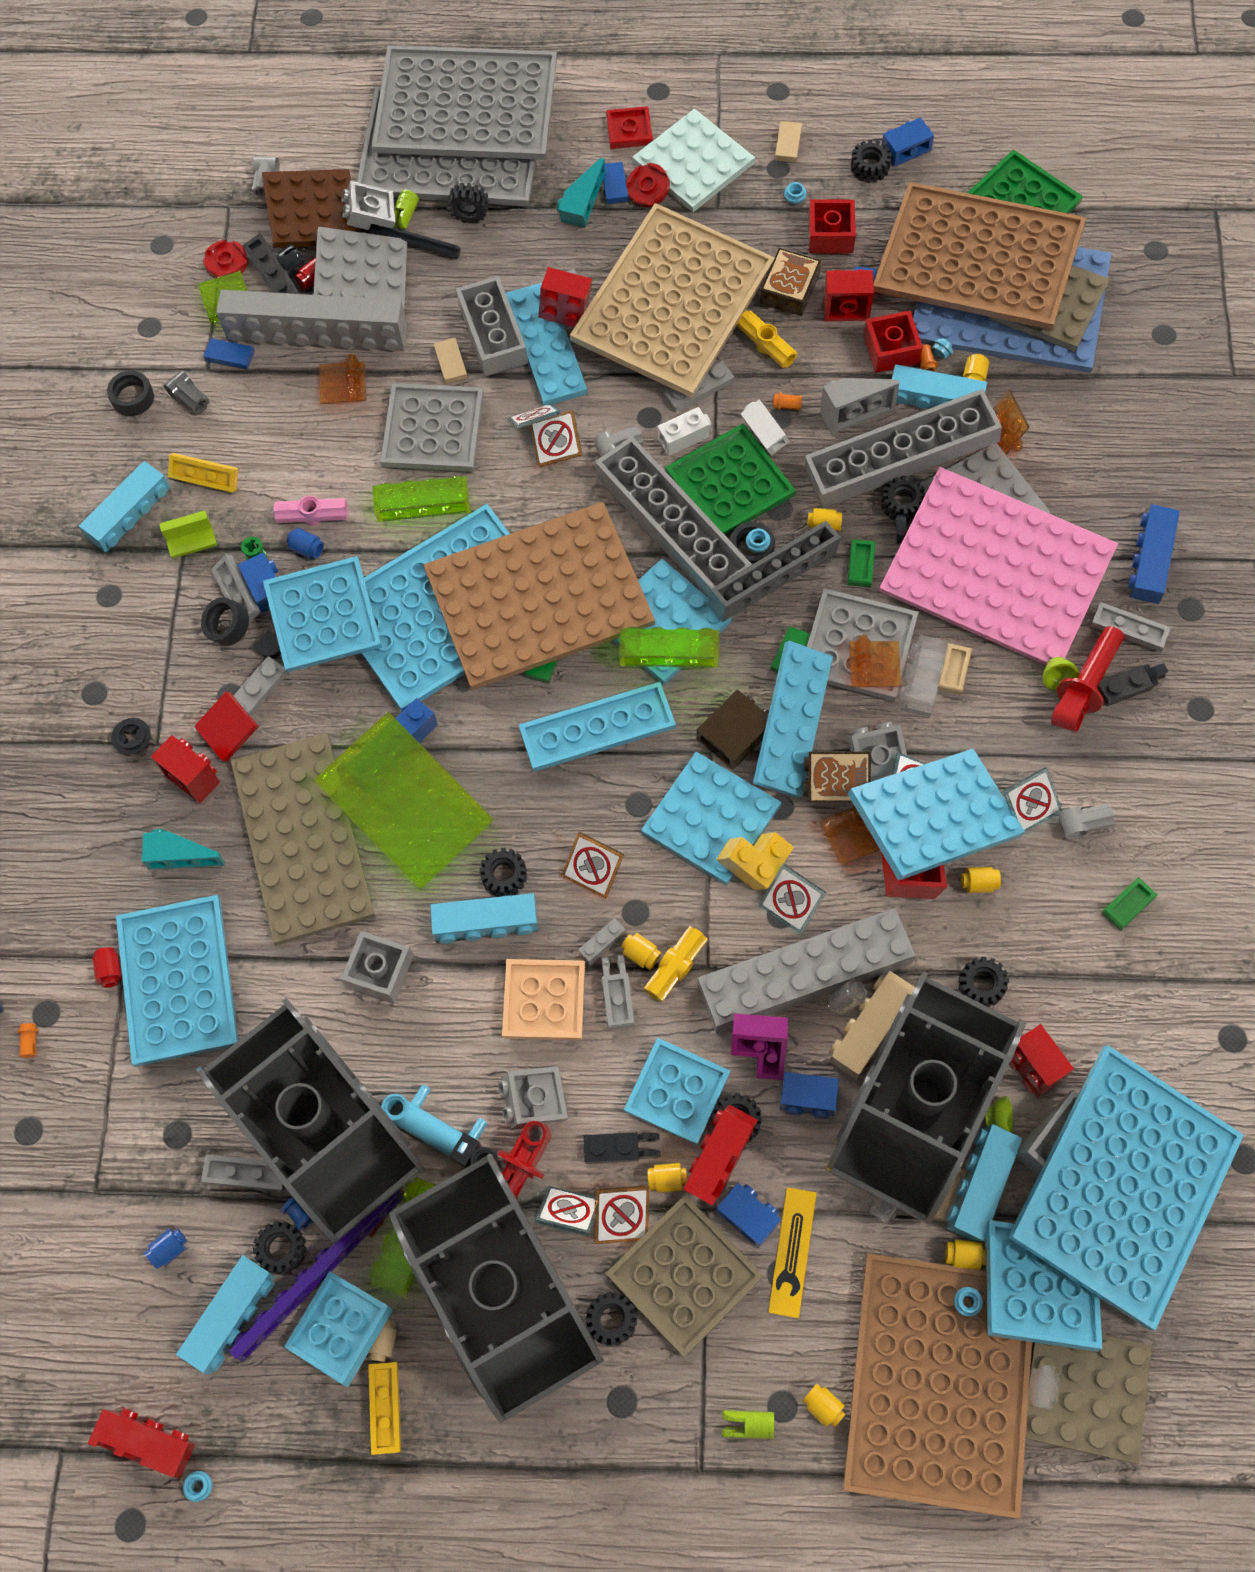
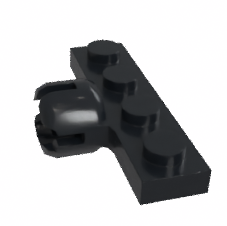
M261 233L242 245L272 293L300 294L293 284L291 277L306 264V261L303 260L295 245L289 244L278 253H274Z

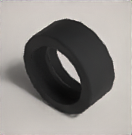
M127 370L120 372L108 383V398L113 408L124 416L140 415L153 404V388L147 377L138 371ZM139 385L143 387L142 394L135 400L126 402L118 399L120 392L128 386Z
M757 522L741 524L735 528L730 538L731 543L739 550V541L747 537L752 530L759 528L769 534L770 545L765 552L756 556L742 553L751 564L773 553L775 548L773 532L767 526Z
M226 597L216 598L211 601L204 609L201 617L203 634L207 639L224 646L234 645L239 642L246 634L249 626L247 609L241 603ZM231 608L233 614L231 625L226 632L219 635L217 629L219 618L224 611Z

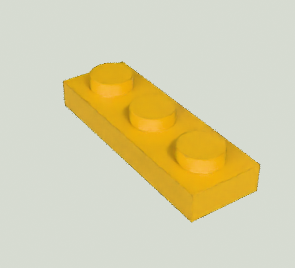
M172 453L169 455L168 478L233 493L237 491L239 468Z
M398 1362L368 1364L371 1455L402 1453Z

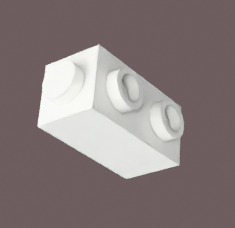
M760 399L756 402H751L745 407L741 413L742 417L771 456L790 442Z
M697 407L657 426L658 440L667 455L670 456L709 438L711 421L708 415H703L700 408Z

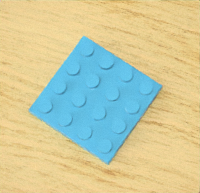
M358 556L263 581L287 673L382 647Z
M661 559L638 580L655 618V625L614 639L613 641L665 685L731 623L732 618L722 622L708 606L709 598L664 559Z
M695 752L642 828L641 834L727 886L734 874L716 860L729 839L743 837L754 846L780 808L781 802L700 753Z
M989 1220L986 1236L988 1336L1096 1352L1102 1349L1100 1298L1008 1238L1014 1224Z

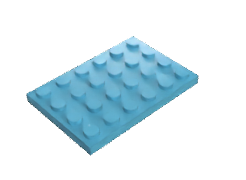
M974 749L851 788L848 792L850 799L898 881L1019 838L1025 833Z
M214 895L116 915L132 1065L138 1067L224 1049L238 1042L220 897Z

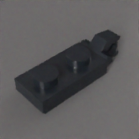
M1164 663L1150 668L1149 664L1141 665L1101 680L1097 688L1106 705L1110 706L1152 690L1154 686L1158 685L1157 680L1166 677L1165 675L1168 673V670Z

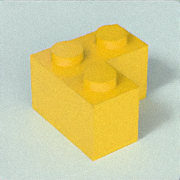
M776 832L761 834L754 846L743 837L728 840L716 860L753 890L768 889L794 847Z

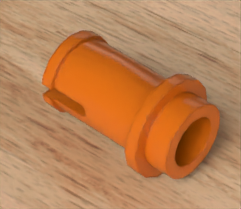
M928 344L922 345L923 350L919 369L936 372L938 364L933 358L931 346Z
M779 392V394L774 393L773 408H777L779 411L780 408L801 410L802 395L782 394V392Z
M21 1024L20 1029L17 1030V1034L20 1035L19 1057L33 1058L37 1056L36 1034L39 1033V1029L36 1028V1024Z

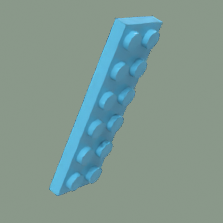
M540 283L507 292L506 296L525 343L528 363L543 406L587 395V387L564 324L538 318L540 288L542 285Z
M792 641L785 642L753 784L795 798L802 797L804 782L807 776V772H804V757H809V751L813 749L833 656Z
M657 682L519 724V729L533 772L676 729V724L661 682Z

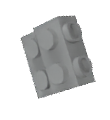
M350 180L348 188L343 190L341 201L346 203L343 208L342 217L347 219V225L369 230L371 224H376L393 229L395 224L393 191Z
M892 722L878 724V730L869 732L868 727L853 730L854 735L848 736L851 751H871V782L897 774L900 756L908 758L900 725L893 726Z
M558 1066L508 1071L502 1077V1081H499V1094L501 1097H505L507 1106L503 1109V1118L505 1123H510L511 1130L523 1129L530 1121H539L545 1124L563 1122L568 1119Z

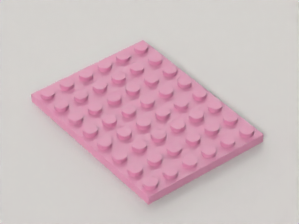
M939 467L879 588V592L1047 666V663L1052 658L1062 657L1065 659L1118 543Z

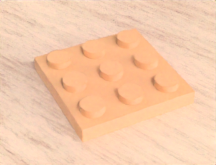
M506 959L503 1039L582 1040L585 961Z

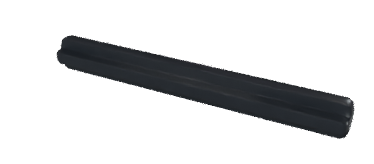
M371 224L369 230L360 228L361 232L401 238L407 242V245L458 259L460 256L461 248L457 245L395 227L392 229Z

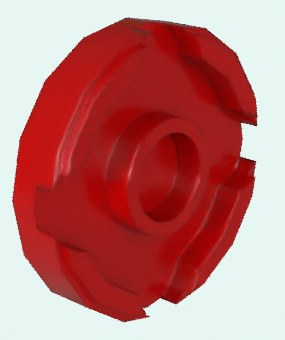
M647 163V165L636 167L630 173L626 183L627 192L630 199L636 205L644 208L653 207L655 203L659 204L666 198L670 189V180L666 171L660 165Z
M220 240L206 249L203 264L207 273L214 279L222 281L232 280L239 277L246 270L248 256L240 243Z

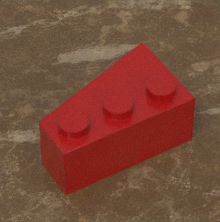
M728 1105L724 1111L719 1109L712 1122L716 1127L711 1135H706L700 1147L703 1149V1152L699 1158L696 1157L689 1169L691 1175L683 1190L713 1206L724 1191L758 1120L731 1105Z
M123 1408L121 1412L102 1410L87 1444L94 1447H103L114 1452V1455L124 1456L138 1462L142 1466L173 1478L182 1477L196 1445L188 1441L189 1434L176 1429L172 1433L162 1430L164 1424L150 1418L145 1423L137 1419L138 1413Z

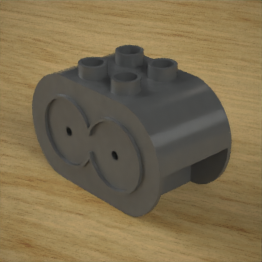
M923 971L912 994L907 993L834 1142V1145L837 1147L825 1171L929 1225L940 1209L962 1166L1017 1048L1026 1022L1021 1019L1017 1022L928 978V973Z
M284 998L282 1000L283 1006L207 1067L199 1066L196 1071L217 1101L297 1203L332 1242L336 1243L422 1171L424 1167L408 1148L411 1144L310 1019L307 1016L303 1018L289 1000Z
M492 1154L487 1155L485 1158L389 1212L403 1253L425 1296L440 1318L444 1331L462 1367L478 1394L486 1402L500 1423H503L604 1362L595 1341Z

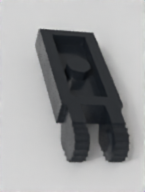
M638 1132L583 1135L585 1164L637 1162L639 1159L661 1157L660 1150L649 1149L639 1151L638 1142H656L660 1140L659 1133L638 1134Z

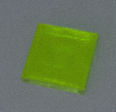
M241 271L198 283L210 323L219 321L216 312L221 290L247 291Z

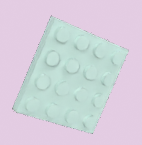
M693 109L632 157V163L637 167L647 165V163L660 165L666 171L670 180L668 193L693 213L755 164V157L696 109Z

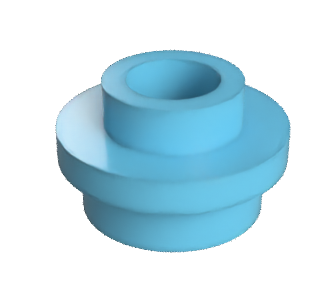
M793 182L785 189L784 197L789 203L799 204L805 200L806 190L801 183Z
M941 338L933 341L931 349L939 358L946 359L953 354V346L947 339Z
M759 528L752 530L746 537L747 547L753 552L765 551L770 545L769 534ZM755 540H761L762 543H759V544H758V543H754V541H755Z
M964 1287L955 1294L954 1306L961 1315L972 1317L981 1311L983 1299L976 1289ZM964 1297L972 1299V1307L968 1308L963 1304Z
M203 1471L190 1473L183 1483L185 1497L192 1502L205 1500L212 1491L211 1477ZM197 1481H201L203 1484L200 1492L194 1490V1484Z

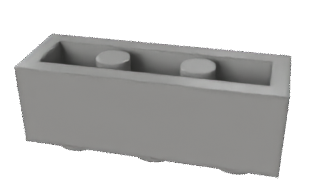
M614 918L578 950L579 955L589 966L592 965L626 935L625 928Z

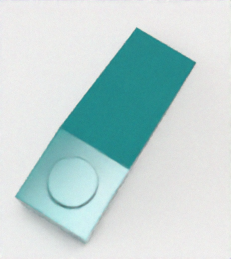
M599 158L565 190L563 198L558 200L557 212H559L561 222L586 228L606 173L604 158Z
M154 829L152 832L143 833L142 863L148 870L224 866L225 861L219 852L164 829Z

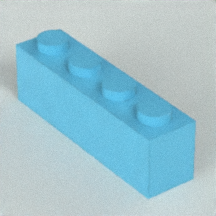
M896 364L892 379H896L900 383L896 403L913 405L922 409L933 408L981 389L985 392L987 386L985 381Z
M143 461L79 525L84 536L104 552L114 547L119 539L127 531L131 530L135 523L144 514H147L160 498L166 495L170 486L165 476Z
M534 893L430 904L432 934L435 941H440L442 944L453 943L455 939L477 941L483 936L503 938L511 933L530 935L533 931H538Z
M994 1124L983 1127V1129L981 1128L978 1131L974 1141L977 1144L974 1154L971 1153L965 1164V1169L968 1170L965 1180L961 1179L955 1191V1194L958 1195L955 1204L949 1207L946 1214V1220H948L946 1229L970 1241H985L987 1223L994 1217L1021 1144V1137Z
M242 1255L176 1355L204 1374L210 1375L212 1371L216 1372L225 1360L224 1353L229 1346H234V1340L241 1334L239 1330L245 1321L249 1322L256 1314L258 1309L256 1305L261 1297H266L273 1288L274 1282L272 1281L275 1275Z

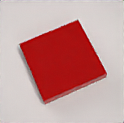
M648 106L606 110L610 149L647 146L653 141Z
M226 691L194 727L219 758L227 762L259 726L231 692Z

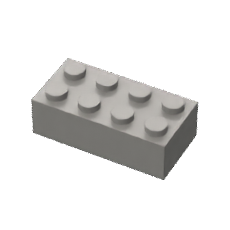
M499 276L456 288L459 308L484 376L528 364L526 346Z

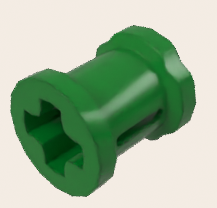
M248 537L242 542L241 549L246 555V560L262 553L267 558V553L264 551L263 544L258 537Z

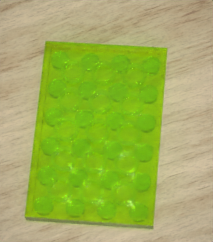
M389 712L383 715L314 779L318 787L420 891L494 821L476 800Z

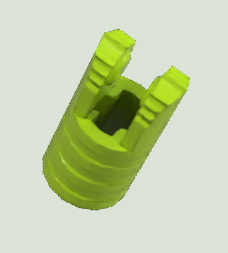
M410 190L401 191L394 207L395 224L393 227L397 228L399 225L401 229H407L419 202V197Z
M722 1411V1418L724 1420L745 1422V1427H724L722 1429V1437L774 1440V1412Z

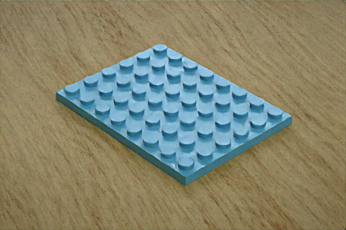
M485 504L364 577L382 647L361 654L401 711L416 698L423 701L465 675L423 564L509 535L508 530L488 504Z
M1109 1045L1103 1046L1008 1238L1148 1330L1155 1331L1244 1135Z

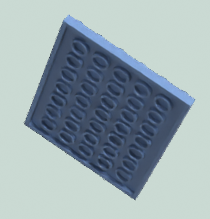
M1078 247L1073 265L1108 277L1111 253ZM1105 291L1076 352L990 320L988 316L919 301L916 304L913 320L922 344L933 346L935 339L945 338L952 344V349L1091 373Z

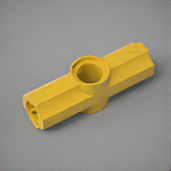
M746 310L742 313L736 326L756 343L757 350L762 354H768L782 368H788L797 358V352L777 335L776 327L772 324H765L751 310Z
M689 926L675 947H671L663 956L658 970L644 987V991L656 1001L663 1003L677 982H681L693 966L694 959L705 946L708 938L696 928Z

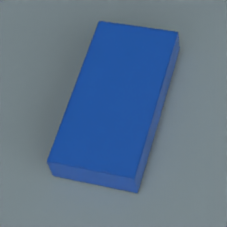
M623 162L605 164L606 173L603 184L606 203L628 202Z
M210 338L203 357L206 362L248 370L255 350L253 346Z

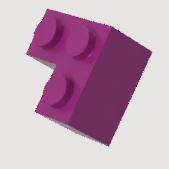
M734 1013L731 1055L757 1057L756 1078L783 1080L788 1037V1018Z

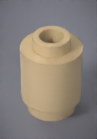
M386 1321L368 1352V1359L385 1362L386 1357H392L397 1334L395 1321Z

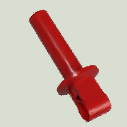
M1113 626L1105 627L1077 678H1066L1060 681L1057 686V695L1061 701L1054 709L1051 725L1077 733L1086 713H1095L1100 710L1103 705V697L1097 687L1125 636L1120 629Z
M530 1121L524 1126L511 1153L501 1150L497 1153V1155L504 1159L502 1162L506 1164L503 1175L516 1198L528 1177L534 1179V1176L541 1179L544 1177V1174L536 1166L550 1142L552 1134L550 1128L539 1121ZM541 1127L543 1136L539 1141L534 1142L531 1138V1133L534 1128Z

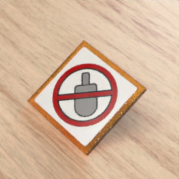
M573 410L529 422L538 467L583 456Z
M578 832L561 876L606 899L625 854Z
M649 1185L595 1189L594 1244L639 1241L648 1232Z

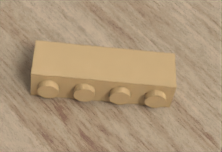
M891 971L888 972L886 977L881 975L872 988L876 992L871 999L866 996L859 1006L858 1010L861 1011V1014L857 1020L851 1018L846 1025L844 1031L847 1034L842 1041L837 1039L829 1051L832 1054L830 1063L857 1081L885 1039L907 993L911 995L915 987Z

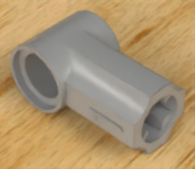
M255 156L253 162L255 176L252 192L253 195L258 196L260 199H265L262 172L280 171L279 159L273 156Z
M637 426L614 434L610 431L602 432L593 441L600 457L631 436L643 446L641 432Z
M1108 804L1082 810L1080 807H1073L1060 812L1058 815L1068 840L1083 837L1091 831L1113 827L1115 824L1113 810Z

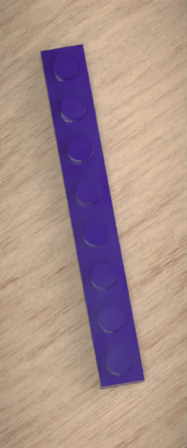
M398 1190L338 1242L334 1243L329 1249L325 1248L315 1258L317 1262L309 1270L304 1269L295 1278L296 1283L289 1290L282 1291L275 1298L273 1307L269 1311L265 1310L260 1313L254 1320L255 1325L248 1332L241 1333L234 1340V1346L229 1350L233 1357L244 1362L319 1286L328 1272H332L389 1212L400 1203L405 1195Z

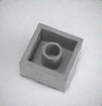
M360 931L341 980L346 988L395 1004L414 955L408 946Z

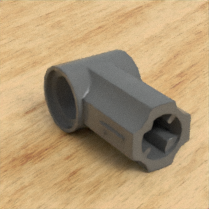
M181 370L163 385L174 400H180L193 413H202L207 409V405L210 402L208 397L194 385L193 381L184 371Z

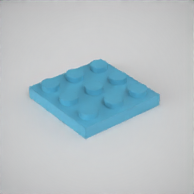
M657 1038L625 1105L624 1112L698 1146L731 1071Z
M329 1271L284 1347L337 1382L349 1387L391 1315L393 1308Z

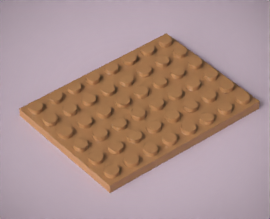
M909 182L873 283L874 292L1053 330L1086 217Z
M604 502L423 564L471 690L655 625V618Z
M870 1253L866 1254L843 1491L1020 1519L1032 1342L988 1336L987 1271ZM964 1287L976 1289L983 1299L981 1311L972 1317L961 1315L954 1306L955 1294ZM964 1297L963 1304L970 1308L973 1305V1301L969 1297Z

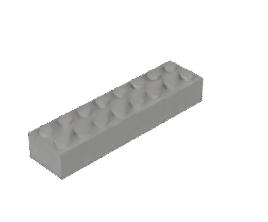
M221 290L216 312L227 340L235 342H271L277 344H299L302 346H339L344 348L356 347L395 351L405 349L408 330L402 300Z
M981 389L805 455V467L822 507L825 508L886 485L890 480L893 482V479L896 477L901 479V476L913 475L998 443L1001 438L1002 426L984 390Z
M633 436L595 461L596 477L708 598L712 588L752 565Z
M893 908L698 977V988L715 1033L718 1034L733 1028L734 1013L768 1016L881 976L889 971L892 972L909 966L913 963L916 955L898 913Z

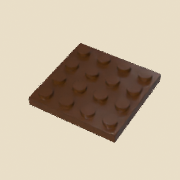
M349 169L262 172V183L273 248H285L289 244H293L296 247L317 246L318 227L361 233L360 228L347 225V219L342 217L343 208L346 203L342 202L341 198L343 190L348 188L351 180Z

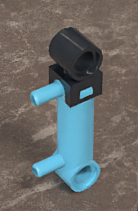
M421 1085L411 1102L400 1094H391L383 1100L381 1107L396 1126L451 1158L453 1162L463 1168L471 1166L489 1154L493 1155L500 1168V1161L496 1153L490 1148L482 1147L481 1143L477 1141L487 1126V1122L478 1118L467 1135L421 1109V1105L431 1091L428 1086ZM394 1105H403V1110L399 1115L393 1116L390 1114L391 1108Z

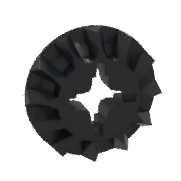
M125 719L119 722L113 729L111 735L112 744L120 754L123 753L128 756L135 753L140 754L141 750L148 748L149 740L152 739L151 729L141 719ZM125 733L128 734V735H129V734H130V735H134V734H135L136 737H137V739H138V741H136V740H135V741H134V740H130V741H129V739L127 738V736L125 735Z

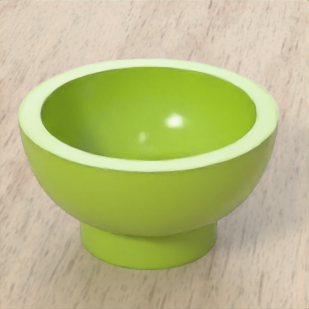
M1055 657L1049 660L1043 671V683L1048 689L1057 691L1060 681L1066 678H1077L1079 671L1071 661L1065 660L1062 657Z
M1009 1096L1000 1097L995 1100L993 1105L989 1106L985 1114L987 1126L994 1124L1010 1133L1013 1132V1112Z

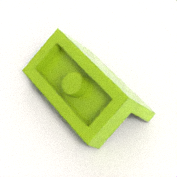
M205 510L159 524L161 532L166 539L171 558H177L217 545L211 521Z

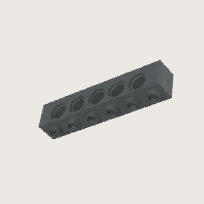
M824 521L712 588L708 606L722 622L726 621L836 554L841 537L827 521Z

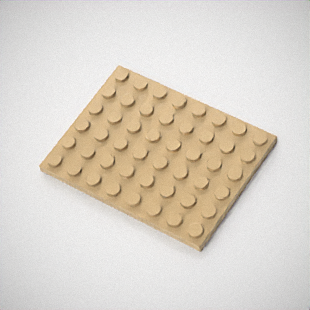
M655 203L571 332L570 341L693 398L739 322L742 313L745 312L765 279L775 257Z

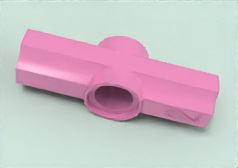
M305 496L300 501L275 502L276 523L305 522L309 526H315L322 521L347 520L346 498L318 500L314 496Z

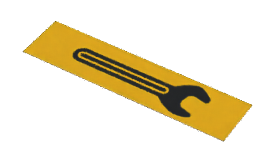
M787 1187L768 1313L799 1318L817 1192Z

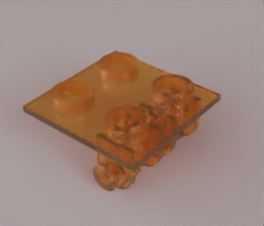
M349 354L345 359V363L320 364V404L366 401L365 361H359L355 354Z
M1009 389L993 408L1002 426L1000 442L997 444L1006 455L1012 449L1014 452H1017L1023 448V441L1020 438L1030 428Z
M859 635L856 641H849L851 687H901L899 641H870L867 635Z
M856 807L819 821L841 866L880 850Z

